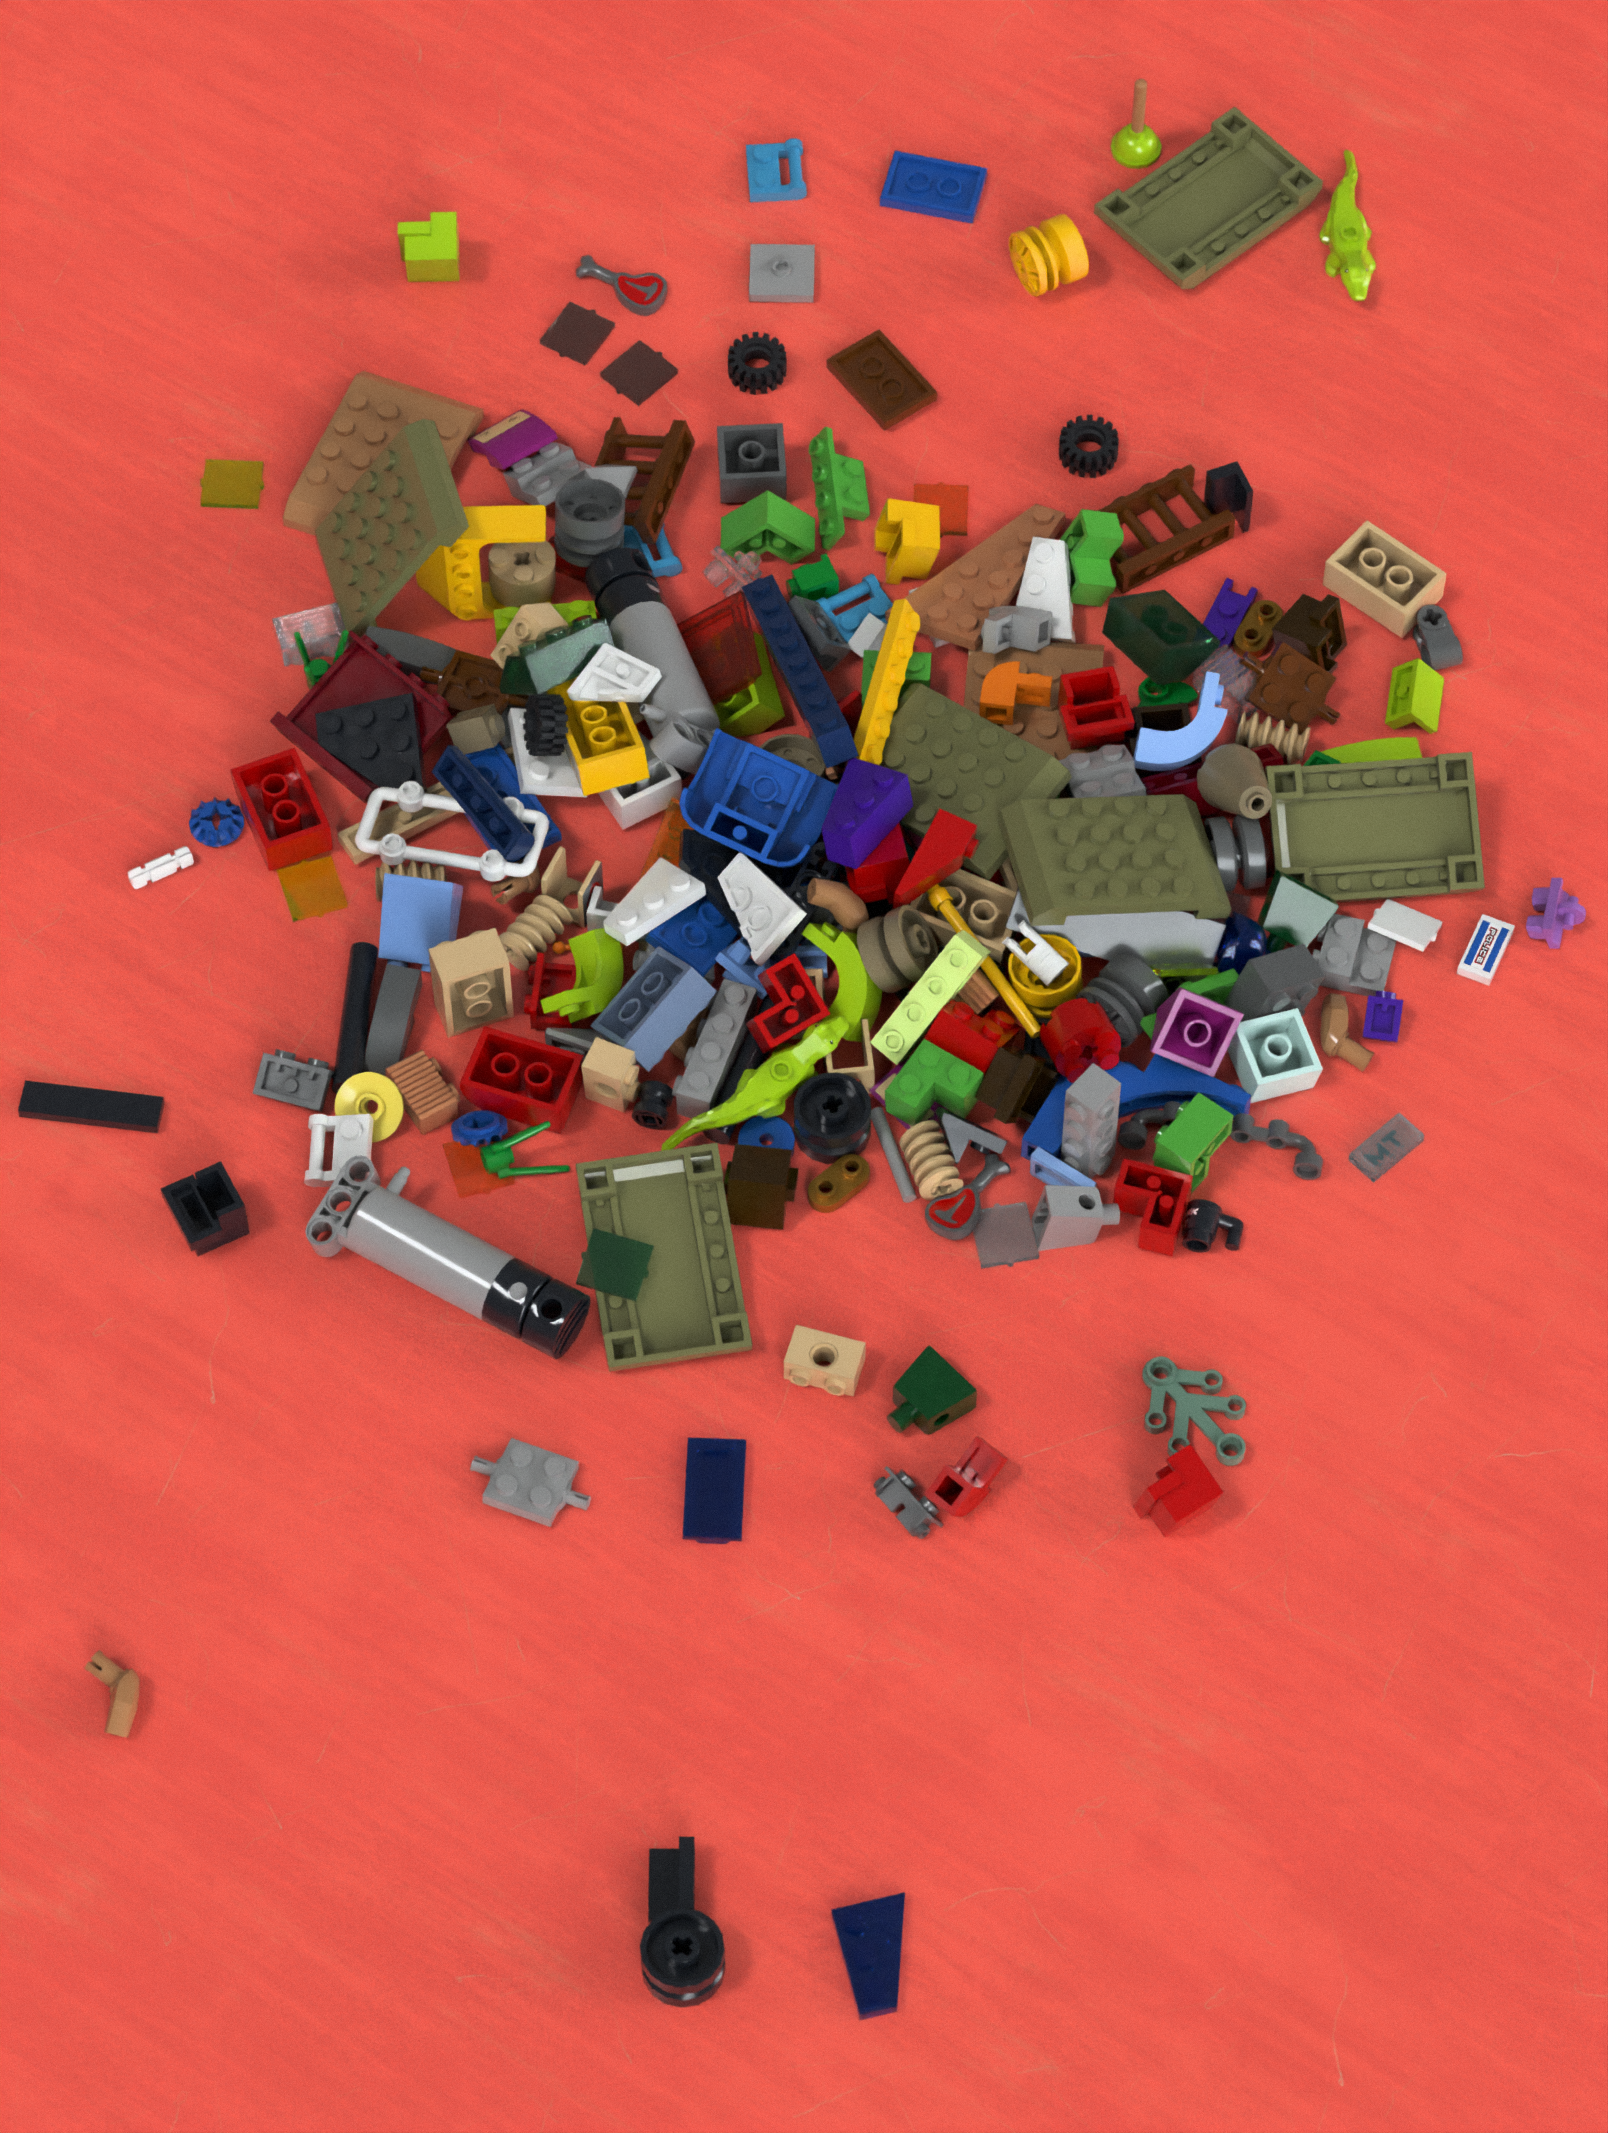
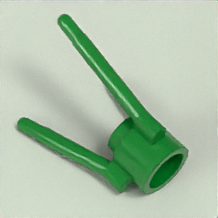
M347 630L342 631L333 664L344 653L349 634ZM296 631L294 638L303 660L307 686L311 689L332 665L323 659L311 661L301 634Z
M549 1121L529 1127L502 1141L479 1148L481 1160L487 1174L490 1175L497 1172L499 1180L509 1176L568 1172L570 1167L568 1165L509 1168V1164L515 1162L511 1146L551 1126Z

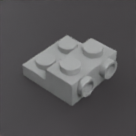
M552 442L539 449L536 455L530 458H523L513 464L503 475L513 497L531 505L547 506L556 501V494L562 486L575 480L585 479V468L592 466L576 460L572 448L558 442Z
M1108 744L1102 746L1098 751L1086 754L1072 753L1066 759L1059 760L1072 776L1064 787L1070 798L1146 796V788L1135 771L1134 759L1125 744Z
M1334 913L1329 922L1318 933L1317 941L1323 942L1321 950L1314 949L1312 955L1326 975L1320 986L1364 996H1375L1376 991H1384L1397 941L1364 928L1365 920Z

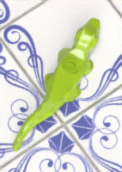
M1345 150L1346 172L1333 193L1330 210L1319 237L1320 241L1329 245L1330 254L1325 263V272L1333 278L1340 274L1343 285L1348 290L1352 300L1363 301L1367 297L1371 274L1375 270L1376 263L1367 249V241L1371 238L1372 232L1355 203L1354 190L1358 179L1355 157L1351 151Z
M836 1016L827 1021L809 1026L802 1040L796 1045L790 1043L779 1044L772 1056L756 1070L746 1069L743 1072L735 1093L728 1100L716 1108L690 1119L662 1144L661 1150L674 1149L682 1141L694 1134L710 1129L731 1126L756 1115L767 1119L783 1114L786 1107L785 1099L798 1090L808 1079L819 1074L815 1072V1062L828 1055L837 1047L839 1041L849 1028V1022L844 1016Z

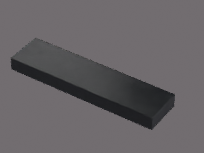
M25 1081L18 1113L19 1117L158 1133L165 1101L164 1097Z

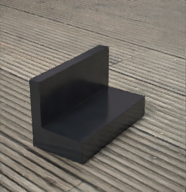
M1238 461L1208 470L1204 494V504L1212 514H1219L1229 509L1236 518L1242 532L1249 531L1253 489Z
M679 1837V1849H649L648 1923L667 1910L679 1908L694 1910L695 1838Z

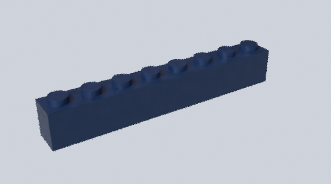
M773 575L756 579L752 583L742 586L741 588L752 619L760 635H762L763 641L826 768L859 756L848 723Z

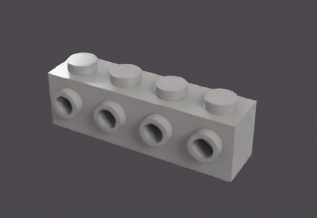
M724 979L719 991L710 999L708 1018H702L697 1029L696 1038H698V1042L695 1048L690 1047L686 1054L684 1066L687 1068L683 1076H677L673 1086L672 1095L676 1096L678 1115L692 1119L714 1108L749 1032L746 1023L756 1015L757 988Z
M1094 1063L1066 1090L1061 1161L1090 1179L1096 1174L1102 1175L1110 1166L1112 1157L1115 1155L1121 1083Z

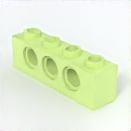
M965 930L955 934L870 1043L896 1065L907 1059L929 1031L940 1010L956 997L991 951Z

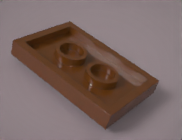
M880 329L827 359V369L884 431L937 400V391Z

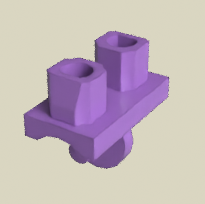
M1552 878L1550 887L1533 889V908L1535 911H1545L1544 915L1528 916L1526 923L1529 937L1533 939H1546L1549 949H1559L1563 929L1572 930L1575 924L1582 923L1586 917L1585 908L1578 904L1579 899L1575 896L1569 897V894L1563 891L1562 878Z

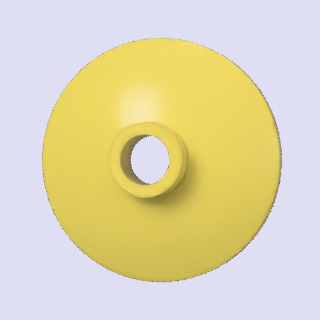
M363 1072L350 1077L342 1084L335 1098L334 1108L336 1116L371 1115L373 1118L372 1143L391 1136L397 1130L403 1118L404 1102L400 1090L391 1079L379 1073ZM370 1100H374L378 1104V1109L375 1113H371L368 1110L367 1105Z

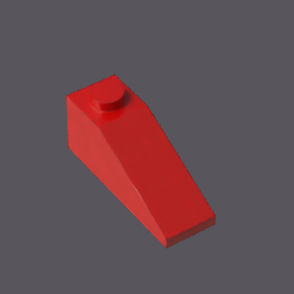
M939 808L894 893L893 908L908 905L959 870L966 857L972 859L980 840L976 839L977 825Z

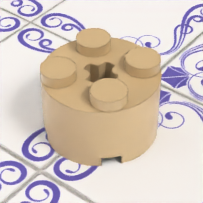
M547 540L544 542L495 543L492 546L488 556L489 584L493 597L499 603L506 607H519L526 604L545 603L551 598L556 582V557L554 548Z

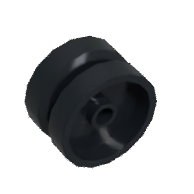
M838 1072L822 1073L808 1079L798 1089L794 1099V1137L800 1150L812 1160L833 1164L845 1155H859L866 1148L871 1136V1100L864 1085L853 1077Z
M679 1908L667 1910L650 1922L643 1932L640 1943L643 1981L650 1993L664 2004L681 2008L696 2006L711 1998L722 1985L726 1969L723 1935L714 1920L701 1911Z

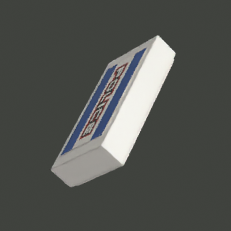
M1482 914L1460 961L1457 974L1489 986L1514 933L1515 926Z

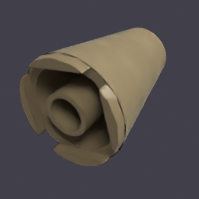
M1231 743L1220 745L1207 754L1205 757L1206 761L1197 773V788L1209 805L1219 810L1251 819L1260 818L1270 810L1272 805L1271 792L1262 762L1255 752L1240 744Z

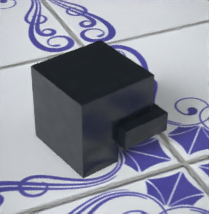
M221 1161L195 1172V1177L190 1175L161 1188V1194L190 1250H194L197 1256L250 1234L245 1205Z

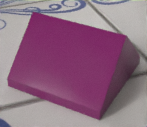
M1179 987L1157 1009L1150 1051L1214 1077L1244 1014Z

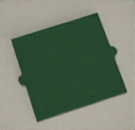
M593 1228L587 1250L581 1254L583 1262L576 1284L636 1302L643 1280L649 1276L647 1267L654 1246Z

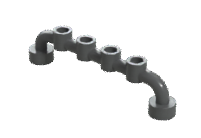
M1170 1101L1165 1103L1163 1110L1146 1109L1137 1112L1131 1117L1130 1121L1121 1124L1118 1135L1119 1144L1132 1150L1143 1148L1148 1134V1130L1144 1125L1147 1123L1161 1124L1162 1127L1164 1125L1170 1126L1176 1119L1175 1115L1182 1104ZM1240 1113L1234 1116L1231 1134L1229 1135L1234 1141L1239 1143H1247L1251 1140L1266 1142L1269 1147L1274 1149H1282L1286 1146L1298 1148L1301 1152L1295 1156L1294 1174L1305 1180H1314L1320 1177L1323 1166L1322 1157L1316 1154V1148L1308 1138L1289 1132L1290 1126L1286 1121L1275 1119L1269 1122L1268 1128L1254 1126L1255 1120L1251 1115Z

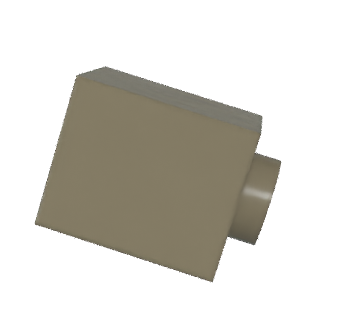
M494 704L459 712L446 725L454 746L459 747L464 754L493 748L506 735L503 718L497 713Z

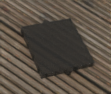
M569 302L542 336L540 344L558 352L560 357L566 356L586 365L613 331L615 323L597 315L595 310L589 311Z
M639 340L602 370L600 377L616 388V393H622L639 406L677 375L678 369L664 359L661 352H655Z

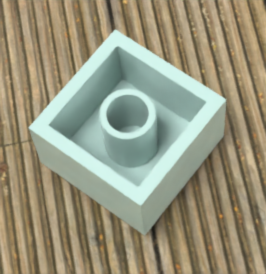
M1298 1008L1240 1022L1227 1049L1242 1088L1246 1093L1251 1094V1103L1311 1089L1316 1084L1323 1070Z

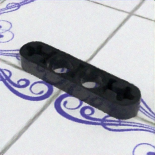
M819 842L812 847L787 893L807 914L785 939L786 947L781 946L779 950H775L769 957L772 961L780 962L795 953L803 938V931L811 923L819 908L817 905L808 903L807 894L800 889L801 884L813 878L833 881L839 870V863L826 861L822 867V874L817 871L819 868V857L823 858L826 855L824 842Z

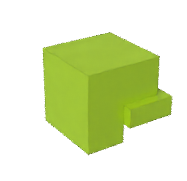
M430 212V221L398 222L401 259L405 261L408 282L460 281L459 230L456 212Z

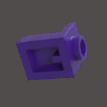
M1376 991L1375 996H1368L1362 1038L1398 1042L1403 1000L1396 999V993Z

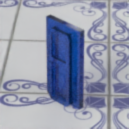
M688 1438L683 1540H696L698 1543L727 1544L729 1541H742L746 1439Z

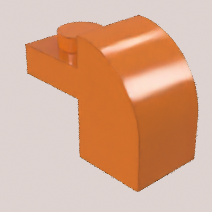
M1020 661L1006 662L994 667L988 672L982 684L979 716L992 723L1013 725L1016 703L1050 707L1052 676H1044L1039 673H1020Z

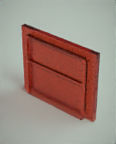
M740 590L677 624L713 705L751 686L756 682V678L762 675L745 593Z

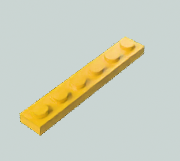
M907 599L894 600L854 737V743L859 755L854 758L880 765L882 762V753L886 739L890 734V725L894 711L898 706L900 690L905 682V673L909 659L913 654L916 634L920 629L919 615L913 610Z

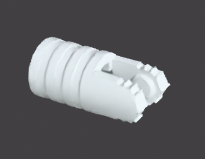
M1023 920L1018 925L1020 932L1032 940L1036 946L1027 954L1014 939L1007 937L1002 943L1046 986H1049L1066 969L1069 963Z

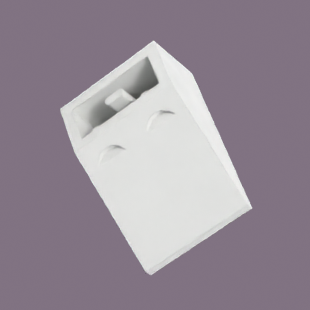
M639 731V736L645 748L650 778L598 793L622 830L679 803L682 793L681 777L675 768L654 754L649 744L650 740Z

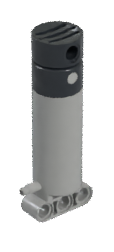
M629 547L610 550L592 561L586 570L584 581L592 600L595 602V607L613 647L660 670L661 679L644 701L638 702L640 713L644 715L653 736L649 743L652 751L665 763L696 775L708 750L716 728L719 729L720 721L646 556L638 549Z
M354 1156L344 1164L305 1229L308 1241L319 1256L332 1257L342 1247H345L518 1340H522L524 1343L554 1359L562 1357L570 1349L587 1318L590 1307V1297L558 1279H554L543 1271L398 1196L411 1173L407 1167H401L385 1189L380 1186V1177L369 1158ZM370 1172L366 1180L361 1182L354 1181L358 1173ZM343 1201L351 1202L347 1210L335 1211L339 1203ZM322 1232H332L328 1240L317 1241L318 1236Z

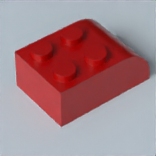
M295 747L230 769L240 806L268 871L333 849L329 822Z
M484 1026L459 1083L460 1090L468 1101L482 1110L492 1111L501 1114L507 1119L531 1126H537L545 1121H549L551 1126L545 1130L561 1134L583 1083L581 1065L584 1061V1055Z

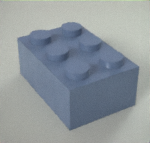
M658 946L591 1024V1027L606 1041L635 1051L636 1064L649 1072L654 1065L662 1060L664 1053L675 1040L685 1033L687 1026L697 1014L707 1007L710 999L717 991L693 967Z

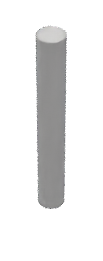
M876 1107L871 1110L873 1125L903 1202H912L917 1198L884 1111L881 1107Z

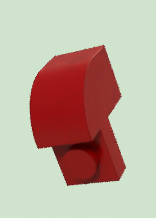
M976 1436L955 1466H944L925 1495L951 1516L963 1517L974 1510L991 1491L989 1485L1005 1465L1008 1458L983 1438Z

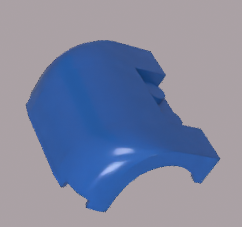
M716 728L694 779L688 788H684L681 793L679 805L682 816L689 826L703 836L764 864L777 868H787L802 863L812 847L817 844L822 834V825L839 784L832 783L805 768L753 744L741 741Z

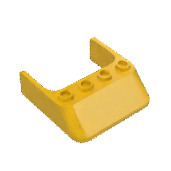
M544 505L463 506L469 527L451 547L439 545L416 571L418 586L459 619L494 618V610L504 609L506 606L499 603L493 597L489 582L481 581L479 549L490 543L544 542L546 540V507Z

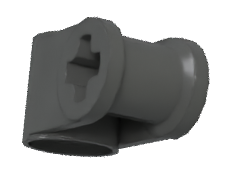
M1433 604L1423 606L1418 611L1417 624L1413 630V639L1419 649L1422 661L1434 670L1462 664V648L1444 609Z

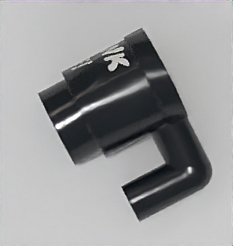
M1203 1199L1191 1200L1188 1202L1182 1244L1185 1248L1194 1252H1207L1215 1241L1217 1228L1220 1227L1228 1230L1225 1248L1237 1251L1239 1250L1243 1232V1222L1238 1218L1223 1214L1221 1207L1216 1203Z

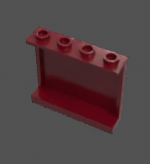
M350 630L348 635L353 642L287 717L278 711L270 722L284 737L367 805L369 796L379 787L356 773L318 744L315 713L413 693L417 699L423 755L447 729L446 725L454 717L447 710L450 704L437 692H434L432 696L424 690L427 685L412 672L406 676L400 671L403 667L402 664L392 655L387 653L383 657L376 651L379 646L370 637L363 634L360 638Z

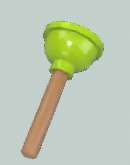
M1138 79L1134 84L1132 123L1124 126L1117 132L1111 143L1113 158L1119 164L1132 169L1147 168L1154 164L1160 157L1162 146L1159 137L1144 123L1147 82L1144 79Z

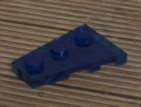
M905 1892L831 1910L832 1921L859 2020L897 2012Z

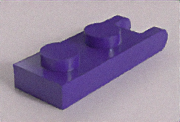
M1226 578L1193 642L1194 651L1221 661L1225 660L1234 642L1235 632L1252 607L1259 590L1251 587L1247 596L1233 592L1231 589L1234 580Z

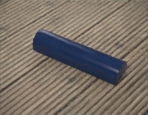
M448 745L433 768L432 773L505 860H517L526 855L535 842L532 833L459 747Z

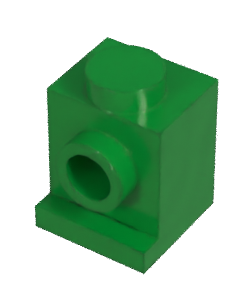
M826 553L820 555L819 562L804 564L798 569L792 570V579L786 580V588L791 599L795 595L812 601L822 597L828 599L839 593V578Z

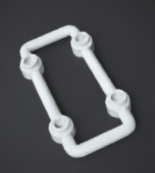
M407 781L399 789L380 787L371 793L355 837V843L363 852L380 855L381 860L388 865H398L408 859L480 871L481 876L485 880L495 882L502 880L506 875L526 877L535 870L549 828V820L542 812L524 809L523 803L515 797L503 799L522 823L535 824L532 833L535 838L534 845L525 855L521 864L507 862L498 850H488L482 857L407 846L405 840L394 833L384 836L381 841L370 840L369 838L379 809L384 800L398 802L399 807L409 813L417 812L423 807L466 813L453 797L425 793L423 787L417 782Z

